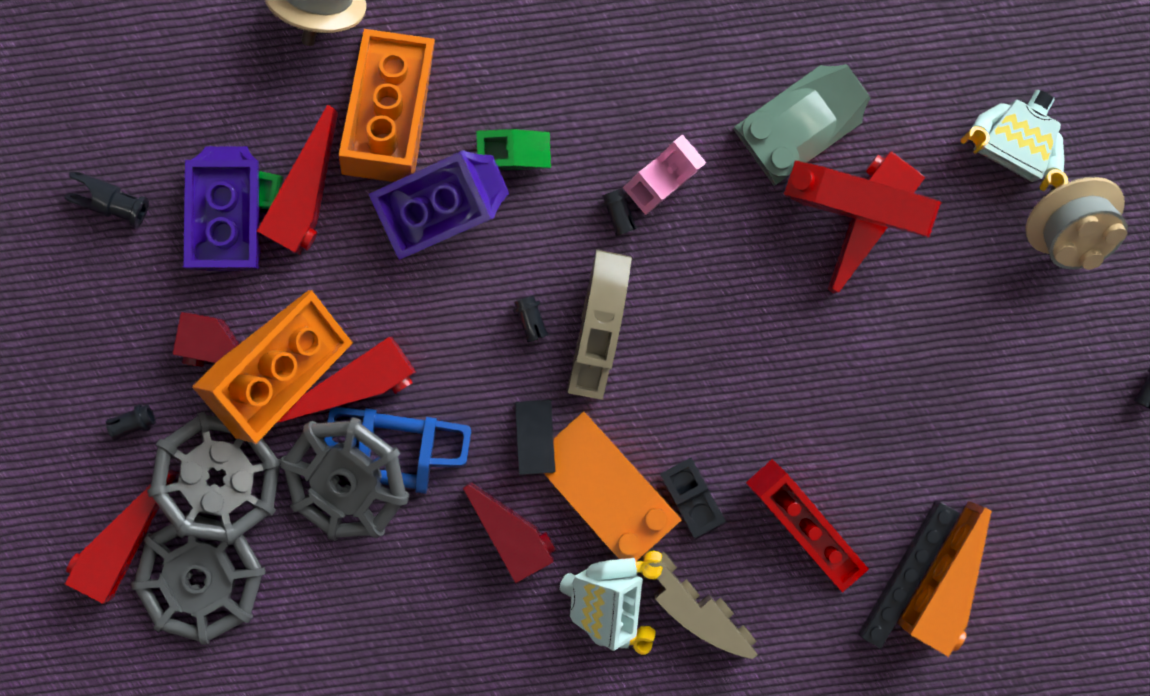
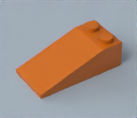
M364 29L339 151L342 175L395 182L415 173L435 39Z
M308 290L217 361L192 388L236 439L256 444L353 342L314 292Z
M584 411L554 437L556 472L544 473L545 476L619 559L635 558L636 562L682 520Z
M970 501L966 504L897 622L910 635L948 657L952 651L956 652L962 646L966 638L964 630L968 625L992 512L986 507Z

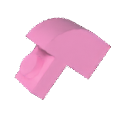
M682 135L654 161L638 172L623 189L646 215L691 178L706 162Z

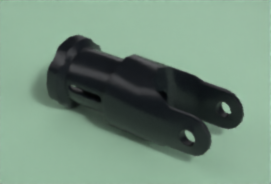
M73 171L69 173L71 179L81 182L91 191L92 199L75 193H67L64 196L67 201L107 217L114 215L129 221L130 225L135 228L142 224L149 207L148 198L144 196L137 198L121 192V188L81 172Z

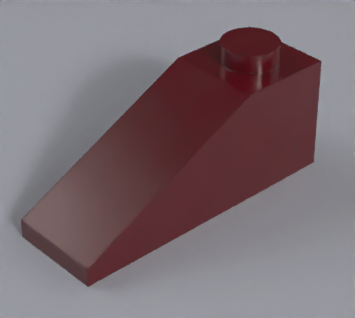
M472 482L463 487L515 583L554 562V557L551 553L555 552L556 548L547 532L540 534L535 525Z

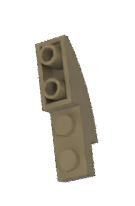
M596 249L581 316V328L567 387L569 394L603 400L622 322L632 261L631 256Z
M664 551L661 553L662 559L659 563H649L652 567H663L661 575L657 578L663 586L654 593L655 599L683 627L702 640L734 655L753 659L758 655L752 647L757 641L744 625L737 629L729 619L734 613L721 597L714 601L708 594L697 603L696 599L700 596L687 579L682 583L673 574L677 567Z

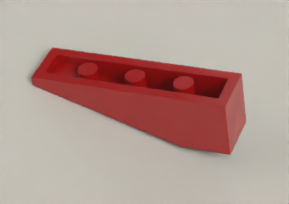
M329 105L323 111L257 232L298 254L302 252L303 248L309 250L318 234L314 228L318 222L338 112Z
M892 151L885 154L883 158L877 155L865 170L869 174L867 180L914 193L926 178ZM851 218L828 287L831 293L840 292L888 227Z
M797 160L794 162L784 195L804 206L925 237H930L941 204L940 201Z
M388 337L305 393L277 423L383 394L391 389L396 395L413 383L410 376L415 374L416 371L394 338Z
M773 459L745 482L842 593L869 570L788 473Z
M172 469L168 471L166 485L173 483L178 472ZM151 484L80 554L76 553L72 557L66 568V572L70 575L65 585L102 604L113 599L160 508L152 497H148L147 490L150 489Z

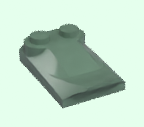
M820 65L760 109L750 114L746 119L734 126L733 130L775 186L791 174L795 160L805 163L809 162L862 123L866 106L871 98L848 65Z

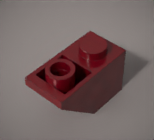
M181 312L173 355L183 356V364L204 367L205 361L216 363L240 343L224 319Z

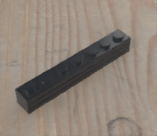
M935 500L859 631L858 635L880 649L882 648L959 516V512Z

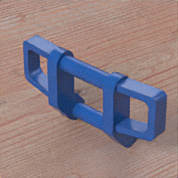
M332 407L329 410L327 423L336 422L338 417L344 416L363 419L362 425L372 433L375 432V427L423 434L417 475L402 473L404 487L416 489V493L427 494L430 467L462 468L467 464L471 439V428L467 425L437 421V418L426 417L425 420L378 414L377 410L368 408L359 410ZM436 429L463 434L462 452L459 458H432ZM333 437L324 438L328 446L338 443L333 441ZM359 442L358 449L370 457L371 450ZM380 470L382 473L380 483L389 485L386 470Z

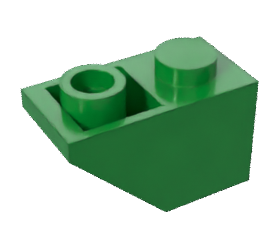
M516 129L476 131L477 154L493 156L499 171L551 169L550 132Z

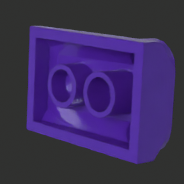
M205 146L202 152L195 158L185 160L183 268L203 271H246L259 269L261 257L259 232H257L259 228V161L252 156L247 146Z
M463 150L370 193L369 197L400 260L494 218L499 206L508 196L509 192L493 156L474 154Z

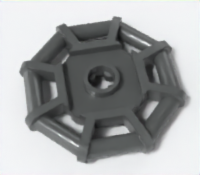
M203 411L197 413V417L165 439L157 441L155 444L157 453L151 487L147 490L148 497H152L174 526L177 536L181 538L183 536L223 541L227 545L235 544V540L267 516L272 517L276 511L274 502L281 459H277L264 439L261 438L256 444L248 442L263 462L262 464L252 466L240 449L244 440L236 439L233 444L211 440L209 430L231 432L217 416L206 415ZM200 432L202 444L186 455L176 449ZM172 457L180 462L179 477L177 483L166 485L170 459ZM214 469L216 472L221 470L225 474L222 479L224 483L222 487L219 488L216 484L211 486L207 484L206 480L210 477L207 472L208 470ZM265 471L261 498L259 500L251 495L253 476L255 473ZM179 491L191 510L186 518L168 493ZM244 502L254 507L253 510L231 524L229 513ZM198 513L213 514L214 516H220L222 527L195 523L193 521Z
M352 418L351 421L329 423L311 421L305 424L303 433L289 453L281 458L280 462L281 468L285 471L292 501L290 508L293 512L298 511L327 533L328 539L334 541L344 537L372 536L373 538H378L384 535L386 526L401 506L408 503L409 494L405 491L399 464V450L397 447L392 448L364 427L361 424V420L357 418ZM346 436L345 443L341 442L333 446H328L323 439L324 437ZM356 440H359L379 457L372 460L355 447ZM310 446H312L317 455L311 464L303 462L302 458ZM383 465L386 468L390 489L381 487L382 473L379 467ZM336 474L346 476L351 486L345 485L341 487L338 484L340 479ZM300 475L305 476L306 482L308 480L310 482L311 488L308 491V495L304 493ZM375 499L386 502L377 516H373L369 509ZM312 503H315L318 507H320L322 510L328 513L331 516V519L324 513H322L319 509H317L315 506H313ZM354 514L353 517H358L361 521L343 523L342 518L346 515Z
M197 515L193 521L195 523L222 527L221 521ZM172 524L153 534L148 533L143 539L145 545L135 579L131 582V589L137 592L155 625L153 627L158 633L160 631L199 641L201 645H209L212 639L243 622L249 623L253 618L251 612L261 578L266 573L265 567H261L244 534L235 540L233 546L246 569L235 570L225 552L229 546L226 542L222 541L219 546H216L210 542L199 541L197 537L188 536L187 544L171 551L164 544L177 537V531ZM158 553L164 558V567L158 579H150ZM192 569H197L198 572L206 574L207 578L204 579V587L200 588L198 584H190L189 579L193 576ZM237 578H246L240 602L237 604L230 598L235 587V580ZM159 587L170 606L165 613L151 588ZM221 606H224L231 612L208 625L207 614ZM176 611L192 614L191 616L197 617V626L171 618Z

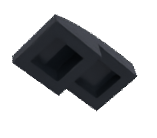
M551 399L516 402L519 475L556 472Z
M692 457L660 474L695 540L726 524V520Z

